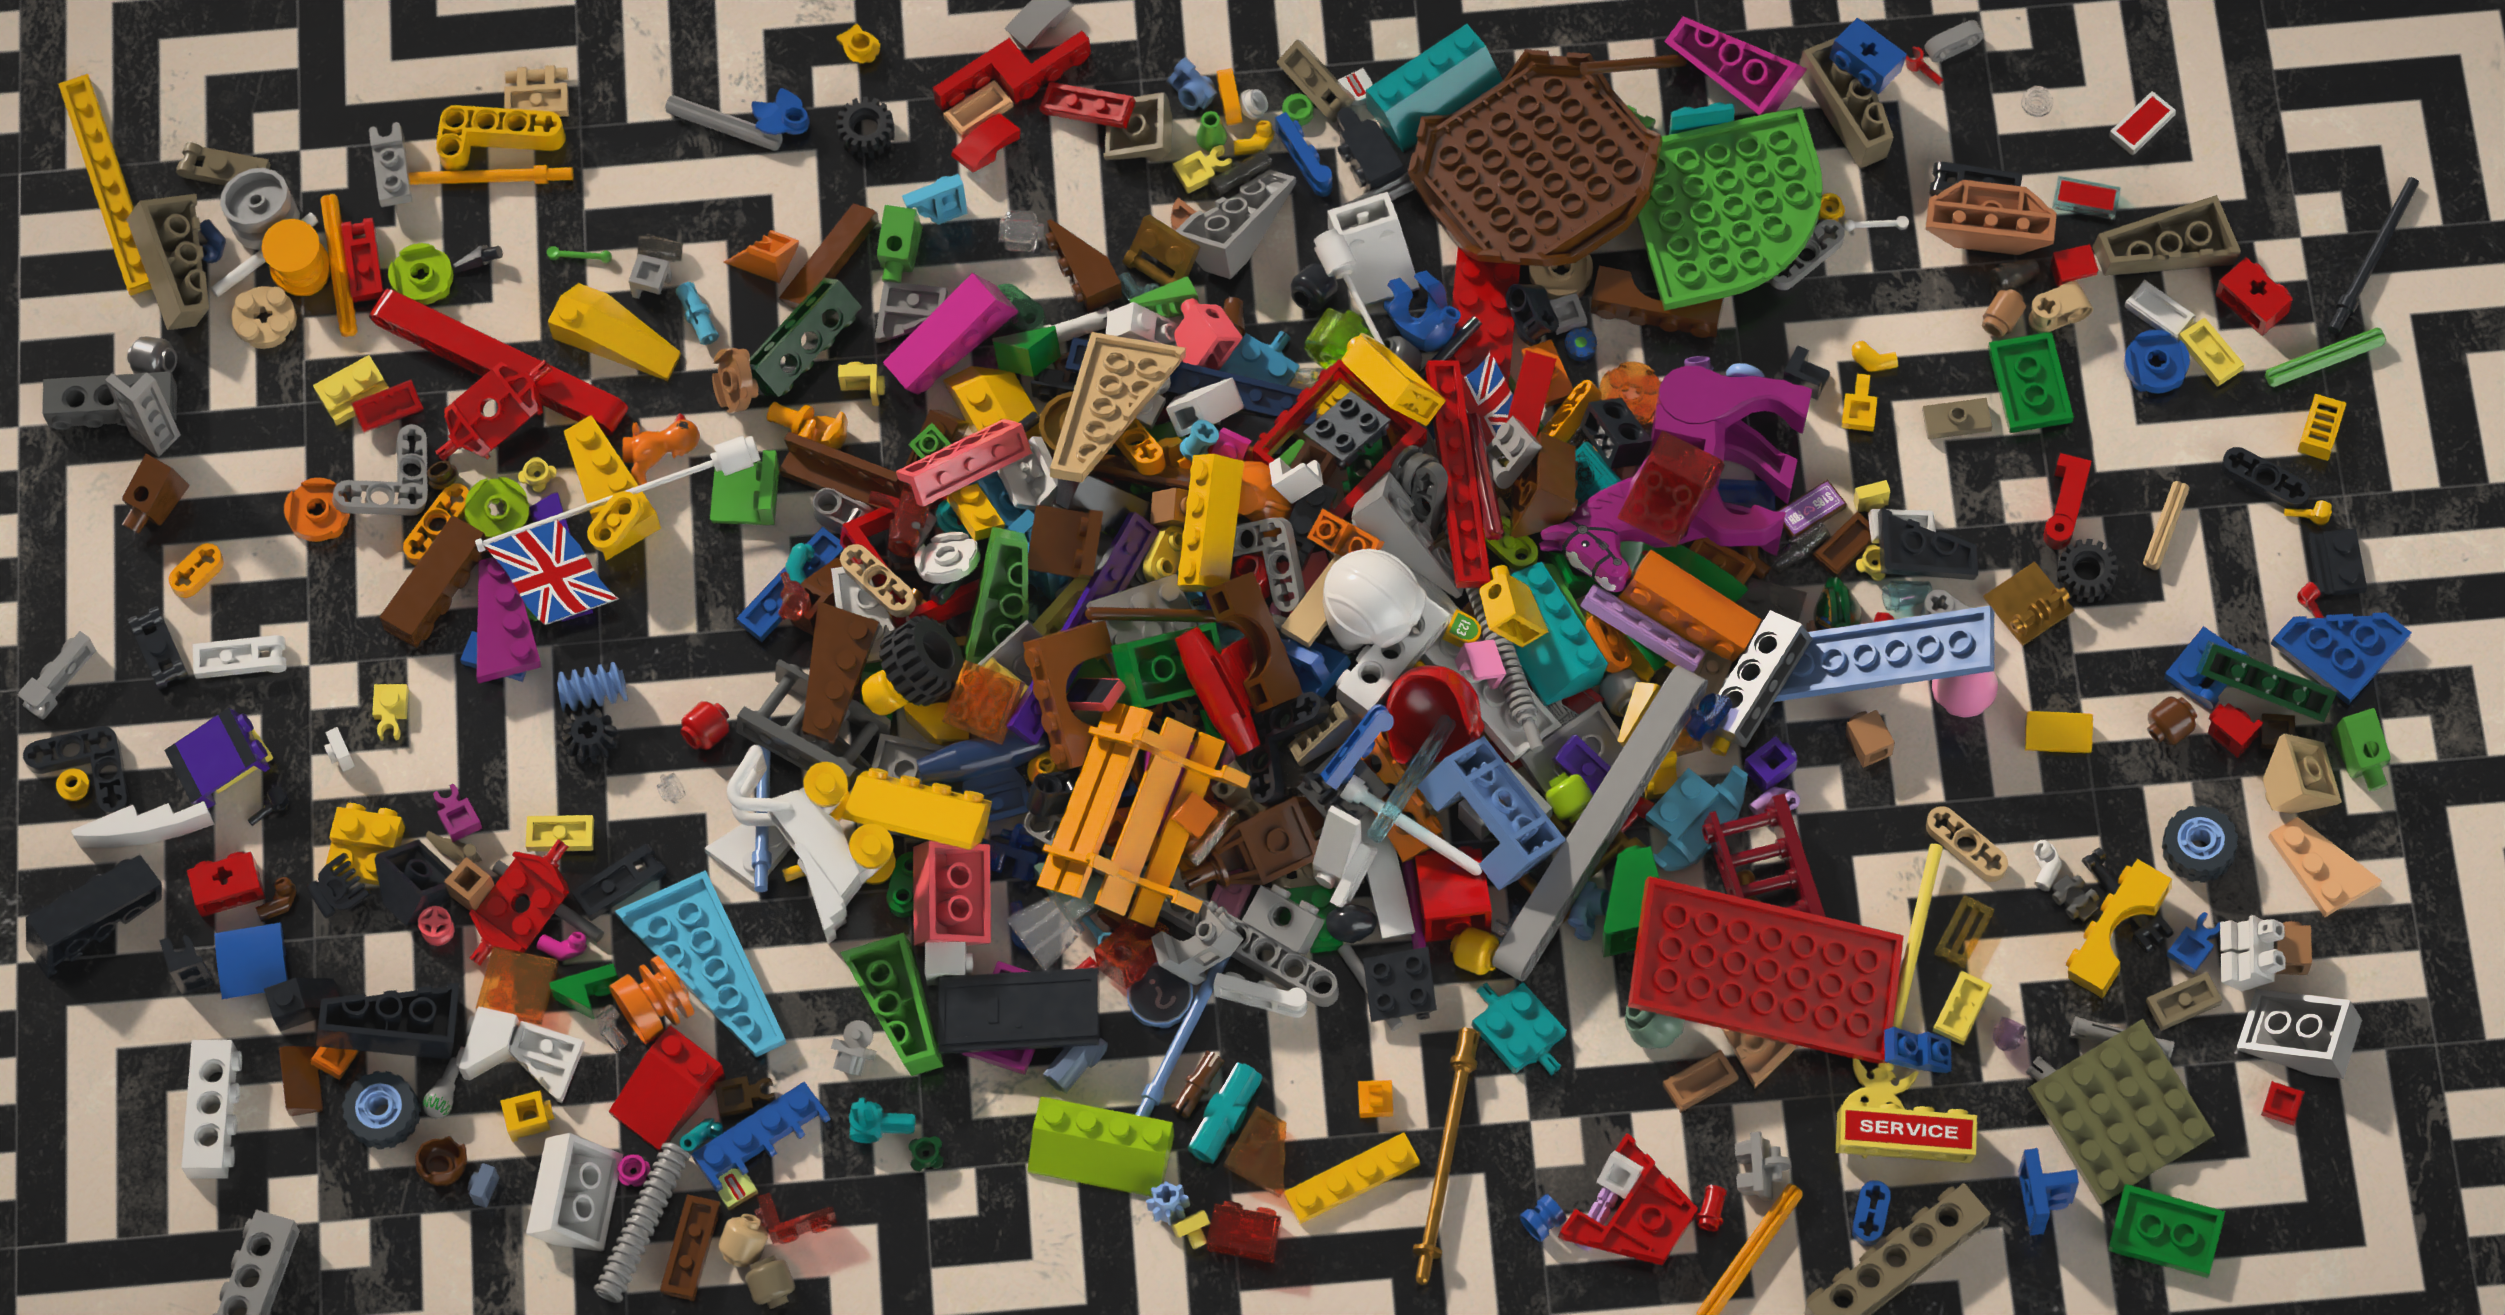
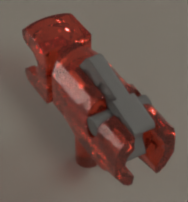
M904 482L900 498L871 490L868 503L891 509V512L895 514L894 519L889 521L888 549L895 555L907 558L914 557L936 525L937 518L930 511L933 502L924 507L917 505L911 484Z

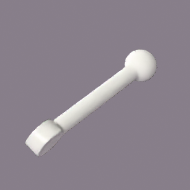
M1899 216L1897 220L1854 222L1851 219H1846L1842 226L1845 231H1852L1854 228L1891 226L1904 230L1908 227L1909 220L1905 216Z

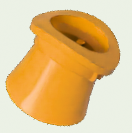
M298 219L281 220L268 229L262 240V254L265 261L269 264L270 273L276 285L285 292L296 296H310L319 292L326 285L331 269L328 252L319 242L315 229L308 223Z

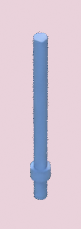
M760 746L764 754L767 770L757 784L756 798H770V751ZM756 826L755 851L752 852L751 866L755 869L754 890L757 892H766L768 890V870L771 868L772 854L768 851L769 827Z
M1230 957L1209 969L1206 975L1207 980L1199 988L1151 1084L1148 1083L1141 1095L1143 1100L1135 1115L1149 1118L1154 1106L1160 1104L1165 1094L1163 1089L1214 990L1213 984L1216 974L1223 973Z

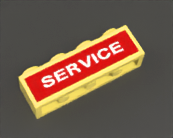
M1850 1101L1846 1105H1841L1837 1113L1836 1153L1971 1163L1976 1156L1977 1115H1968L1966 1110L1951 1109L1948 1110V1113L1934 1112L1933 1108L1925 1106L1915 1107L1914 1110H1903L1896 1104L1880 1105V1108L1867 1107V1104L1864 1102Z

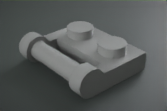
M1514 416L1507 423L1500 426L1496 437L1486 446L1493 481L1502 489L1509 488L1542 448V445L1525 425ZM1502 453L1510 461L1506 467H1502L1497 461Z

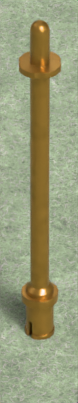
M1471 1028L1459 1029L1456 1052L1450 1060V1065L1453 1067L1455 1075L1422 1244H1415L1413 1247V1253L1420 1256L1416 1273V1281L1419 1285L1428 1283L1433 1259L1442 1257V1250L1436 1247L1438 1230L1468 1074L1477 1068L1475 1055L1480 1032H1476L1475 1029Z

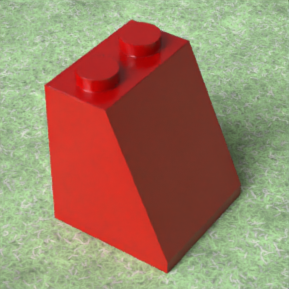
M1468 846L1457 848L1479 863L1483 861L1481 848L1473 849ZM1435 850L1426 851L1421 856H1415V871L1425 942L1453 939L1456 934H1461L1468 927H1476L1491 933L1492 908L1485 872L1483 871L1478 876L1472 875Z

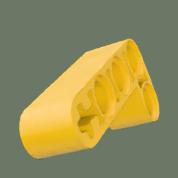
M455 105L446 108L441 114L436 150L443 169L446 171H462L469 162L471 146L555 151L564 145L566 136L559 115L554 112ZM456 123H462V125L459 127H451ZM487 125H493V127L490 129H482ZM518 127H524V129L521 131H513ZM451 151H458L454 155H447Z

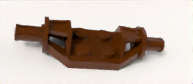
M1290 797L1233 824L1212 846L1208 845L1204 848L1206 861L1180 872L1181 879H1186L1187 882H1184V885L1188 891H1192L1194 888L1213 879L1223 889L1229 887L1230 884L1265 885L1313 862L1321 836L1319 834L1316 837L1315 832L1324 826L1326 818L1306 797ZM1240 868L1243 870L1242 872L1228 875V872L1234 871Z

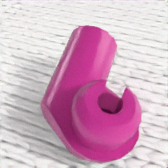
M573 932L567 940L559 942L543 934L536 948L560 961H565L584 953L587 948V938L581 932Z

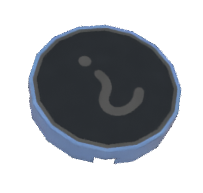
M1150 963L1140 968L1131 977L1127 987L1128 1006L1133 1016L1143 1025L1169 1028L1180 1023L1185 1018L1193 1002L1192 983L1159 966L1158 963Z

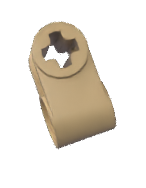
M2070 281L2058 288L2037 295L2032 302V311L2029 314L2028 322L2030 327L2038 333L2051 332L2065 325L2077 323L2085 319L2092 313L2093 307L2079 282Z

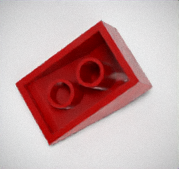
M670 1025L647 1051L613 1103L609 1113L649 1145L661 1152L662 1144L669 1143L715 1090L714 1082L725 1079L722 1065Z

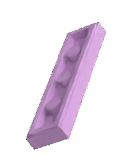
M1593 584L1580 607L1627 634L1666 660L1693 673L1705 655V651L1596 584Z

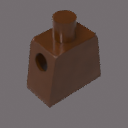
M145 454L122 497V501L131 508L122 525L136 534H140L148 520L160 526L190 485L172 467Z

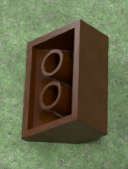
M1540 432L1536 440L1542 445V448L1511 485L1510 536L1519 538L1541 532L1550 526L1563 523L1567 516L1571 517L1574 514L1578 504V499L1575 498V491L1578 486V480L1575 479L1578 461L1575 460L1576 446Z

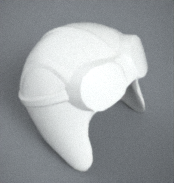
M1376 549L1357 550L1338 559L1328 571L1323 589V608L1327 624L1338 644L1348 651L1359 649L1363 644H1375L1379 648H1386L1400 642L1409 635L1411 628L1417 625L1426 600V591L1417 584V580L1411 570L1397 557Z

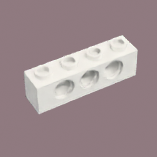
M1426 596L1420 619L1417 625H1414L1419 632L1415 635H1408L1400 642L1386 648H1379L1375 644L1372 647L1366 645L1356 658L1358 664L1352 671L1345 670L1337 680L1336 699L1355 714H1358L1362 719L1374 705H1382L1386 701L1388 692L1396 679L1409 669H1412L1449 624L1450 613ZM1385 650H1394L1399 656L1395 659H1387L1382 653ZM1373 674L1379 680L1376 683L1369 684L1362 679V676Z
M192 1040L181 1165L187 1178H228L229 1167L234 1166L235 1151L234 1147L230 1146L231 1135H236L237 1117L233 1115L234 1103H238L240 1098L239 1083L235 1082L236 1071H241L242 1053L236 1049L232 1040ZM216 1072L223 1073L220 1080L208 1082L212 1074ZM213 1104L221 1105L216 1113L206 1114L209 1106ZM218 1136L215 1144L203 1146L204 1141L208 1137Z

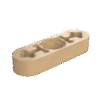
M859 544L850 545L842 551L840 562L845 573L895 617H906L914 611L916 599L911 588L870 551ZM853 557L856 559L861 558L863 565L866 567L864 572L858 564H851L850 560ZM877 574L885 575L887 580L883 586L875 588L869 585L870 579ZM892 589L899 598L903 599L905 597L906 603L903 605L899 602L895 603L890 594Z
M1940 806L1930 811L1927 817L1926 829L1933 839L1983 880L1997 882L2005 876L2008 859L1999 848L1950 808ZM1944 818L1948 820V829L1944 826H1941L1939 829L1935 827L1936 819L1939 821ZM1956 828H1959V830L1954 834L1953 839L1950 840L1949 838L1951 831L1954 833ZM1962 837H1970L1976 842V848L1973 851L1965 852L1958 847L1957 842ZM1981 849H1985L1983 858L1979 856ZM1994 860L1999 862L1998 870L1992 868L1990 871L1986 869L1987 861L1990 863L1994 862Z

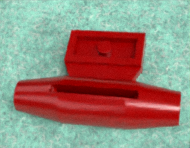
M1199 626L1176 637L1175 641L1187 677L1212 724L1237 756H1240L1260 745L1261 743L1249 710L1252 704L1243 685V682L1251 672L1253 664L1252 650L1245 636L1222 649L1221 654H1219Z

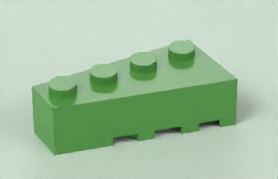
M992 527L963 648L965 660L977 664L1022 623L1028 620V542L1024 533Z
M904 932L840 952L911 1076L943 1067L913 947Z

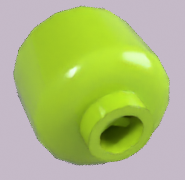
M1563 772L1548 782L1552 788L1546 792L1545 799L1559 820L1564 821L1568 819L1570 823H1573L1580 818L1592 799L1593 794L1582 776L1573 774L1568 777L1566 772Z

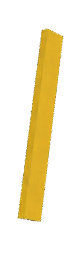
M88 74L58 83L127 291L132 296L150 290L152 287L126 220L134 207L91 79Z

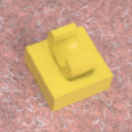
M1199 1211L1173 1223L1171 1228L1178 1238L1187 1234L1192 1248L1196 1249L1207 1244L1201 1227L1210 1224V1221L1205 1211Z

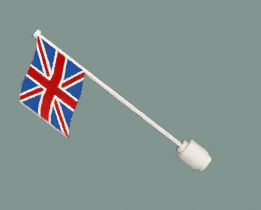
M1331 229L1320 234L1314 239L1316 245L1314 250L1328 277L1344 278L1374 339L1384 345L1349 276L1354 271L1352 267L1356 264V260L1344 236L1339 234L1337 229ZM1491 351L1474 371L1462 378L1466 412L1470 414L1477 413L1480 416L1486 446L1496 437L1500 426L1506 423L1513 394ZM1433 419L1427 426L1419 423L1428 430L1437 454Z
M740 436L714 445L716 452L710 454L711 461L626 491L637 494L713 466L716 472L722 470L724 475L727 476L752 467L754 462L761 459L753 437L744 438V436ZM613 495L484 541L482 538L475 540L479 552L487 549L504 568L525 605L544 625L619 599L599 579L581 546L559 522L560 520L603 506Z

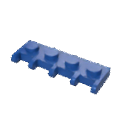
M804 1081L691 1153L692 1159L715 1191L719 1192L723 1187L718 1179L729 1170L737 1168L742 1175L747 1174L749 1171L744 1164L746 1161L763 1150L772 1158L777 1154L773 1147L774 1143L791 1132H794L800 1140L805 1136L801 1126L816 1116H819L824 1123L831 1120V1118Z

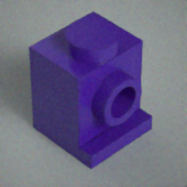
M1775 736L1745 759L1744 772L1748 774V777L1764 793L1796 770L1797 754L1788 743H1782ZM1775 764L1778 767L1772 770L1768 765Z

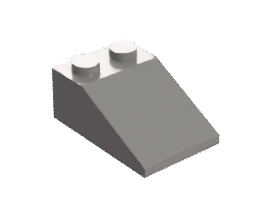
M2256 989L2237 1048L2239 1051L2311 1075L2344 1079L2362 1019L2350 1000Z

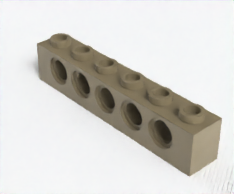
M1965 1183L1957 1189L1953 1186L1948 1188L1938 1197L1939 1203L1930 1210L1927 1206L1919 1210L1911 1219L1913 1223L1904 1230L1901 1227L1893 1230L1885 1239L1887 1243L1878 1250L1875 1247L1867 1250L1859 1258L1860 1264L1852 1270L1846 1267L1840 1271L1832 1280L1834 1284L1825 1291L1822 1288L1814 1291L1806 1299L1808 1304H1806L1804 1315H1871L1984 1228L1989 1222L1991 1213ZM1951 1216L1957 1224L1947 1227L1941 1224L1939 1218ZM1924 1236L1930 1241V1245L1926 1247L1917 1246L1913 1242V1238ZM1890 1256H1898L1903 1260L1904 1265L1892 1267L1886 1259ZM1870 1276L1876 1279L1878 1285L1868 1288L1862 1285L1860 1279ZM1841 1296L1846 1297L1851 1301L1852 1305L1848 1308H1840L1833 1300Z

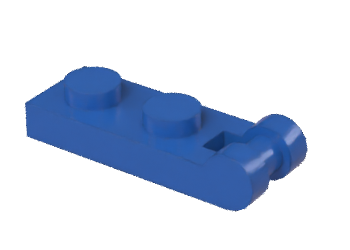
M1286 112L1275 117L1276 134L1313 191L1320 197L1328 196L1332 192L1331 169L1325 165H1320L1318 152L1312 144L1307 145L1303 139L1304 132L1297 120L1292 122Z
M1377 704L1368 711L1320 774L1325 783L1335 790L1340 784L1344 785L1351 779L1355 772L1353 767L1361 757L1366 758L1375 746L1374 740L1379 733L1389 731L1393 727V716L1385 706Z

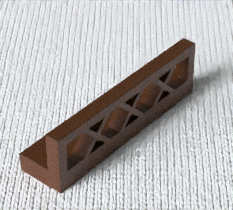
M789 431L784 438L789 453L779 469L783 477L817 490L823 488L835 489L839 493L869 505L874 510L906 497L908 493L905 483L898 480L896 472Z

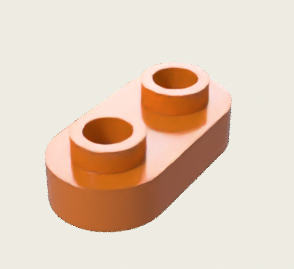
M1595 615L1589 617L1586 621V629L1608 662L1606 671L1613 674L1627 669L1632 663V656L1622 632Z

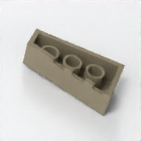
M1833 38L1803 51L1799 65L1807 68V71L1801 78L1858 167L1863 168L1887 158L1894 137L1883 104L1879 102L1877 93L1870 88L1864 87L1857 78L1846 70L1837 67L1834 61L1829 58L1834 40L1836 39Z
M196 194L139 201L126 219L167 330L194 327L209 310L206 275L202 271L201 259L204 257L203 248L199 245L198 231L200 230L199 217H196Z
M2217 195L2100 233L2092 247L2104 276L2234 265L2241 253Z

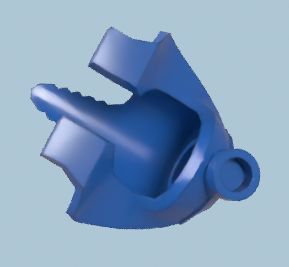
M1427 270L1414 275L1415 279L1428 292L1426 311L1422 317L1415 318L1409 313V304L1413 297L1412 290L1401 278L1390 280L1387 286L1393 291L1394 299L1392 301L1385 300L1383 307L1396 328L1400 331L1402 337L1419 350L1425 352H1434L1444 347L1453 337L1456 323H1458L1461 314L1456 308L1448 306L1446 290L1443 284L1435 279Z

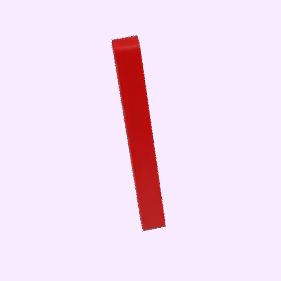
M386 289L369 314L370 320L380 328L482 377L500 362L522 372L528 371L529 373L542 362L391 289ZM549 365L553 371L538 381V385H536L541 404L576 422H580L592 415L604 435L612 436L627 413L628 406L618 397Z

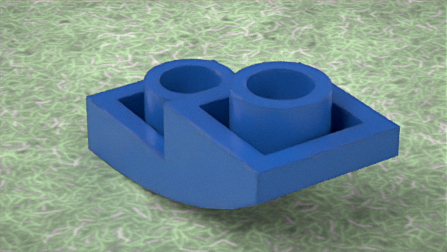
M1896 1027L1884 1030L1885 1062L1916 1070L1942 1073L1951 1072L1950 1039L1930 1032L1917 1035Z

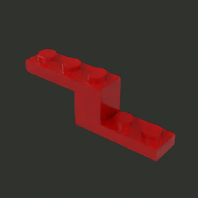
M1080 31L1041 58L1030 63L1014 42L1008 38L934 86L935 103L942 111L950 106L954 107L974 90H980L986 86L992 78H994L1014 104L1022 99H1029L1040 87L1048 82H1055L1062 76L1063 72L1072 66H1078L1085 62L1091 54L1090 40L1083 31Z

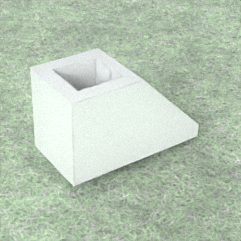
M1132 302L1108 312L1106 334L1177 346L1174 332L1179 324Z
M1232 377L1174 397L1166 410L1177 436L1182 437L1191 434V427L1197 420H1205L1215 424L1240 411L1245 406Z
M478 1006L475 1017L471 1016L467 1023L466 1035L469 1037L466 1046L461 1047L457 1055L456 1065L459 1067L463 1079L472 1080L512 1057L509 1050L520 1025L517 1015Z

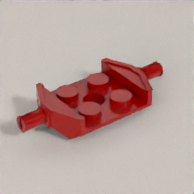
M545 360L530 371V373L528 371L522 372L503 362L498 363L445 408V420L450 432L448 436L450 440L435 451L439 458L445 461L455 451L464 448L485 459H489L491 456L488 453L532 416L543 413L536 385H538V381L553 371V369ZM491 400H495L498 404L497 413L492 417H486L483 412L484 405Z
M557 839L547 855L543 857L514 851L512 856L515 859L477 910L471 909L469 912L482 937V943L469 957L472 961L481 966L492 949L495 951L503 949L516 953H525L570 892L566 881L558 869L560 865L557 864L569 848L568 845ZM527 895L530 899V907L527 911L518 913L515 903L520 896Z

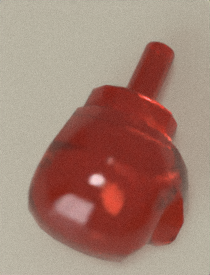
M783 572L780 576L785 587L780 593L782 605L778 614L784 620L788 618L798 621L810 610V597L799 582L791 581L789 574Z

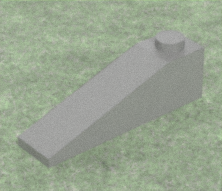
M1268 170L1240 186V193L1228 200L1222 197L1215 201L1216 207L1203 213L1199 210L1192 214L1176 231L1201 247L1195 261L1204 271L1231 279L1251 258L1295 186L1296 177Z
M1388 471L1355 503L1351 516L1353 525L1384 541L1385 543L1381 549L1397 557L1405 565L1455 598H1459L1462 596L1464 588H1456L1452 561L1443 548H1435L1433 537L1430 533L1432 530L1426 522H1418L1411 510V507L1415 504L1390 471Z

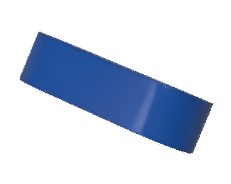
M1878 1180L1865 1183L1861 1188L1852 1234L1854 1239L1863 1246L1877 1244L1881 1240L1890 1202V1190L1885 1183ZM1873 1190L1878 1191L1879 1197L1882 1198L1878 1200L1876 1210L1869 1208L1871 1200L1870 1197L1865 1196L1871 1195ZM1867 1217L1874 1218L1872 1229L1878 1231H1872L1870 1236L1863 1235L1864 1230L1859 1228L1865 1226Z

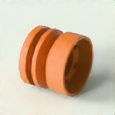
M658 955L650 960L655 975L644 964L639 967L643 980L641 984H638L635 979L627 974L609 985L610 992L618 1007L645 1045L664 1033V1026L660 1019L664 1015L672 1024L677 1026L681 1022L675 1010L676 1008L686 1019L695 1014L689 1000L688 991L677 973Z

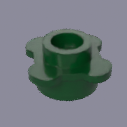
M923 1137L910 1141L908 1147L913 1156V1160L910 1163L913 1170L921 1171L927 1167H933L934 1169L942 1167L944 1164V1159L940 1156L942 1142L938 1137ZM925 1151L929 1152L927 1157L923 1156Z

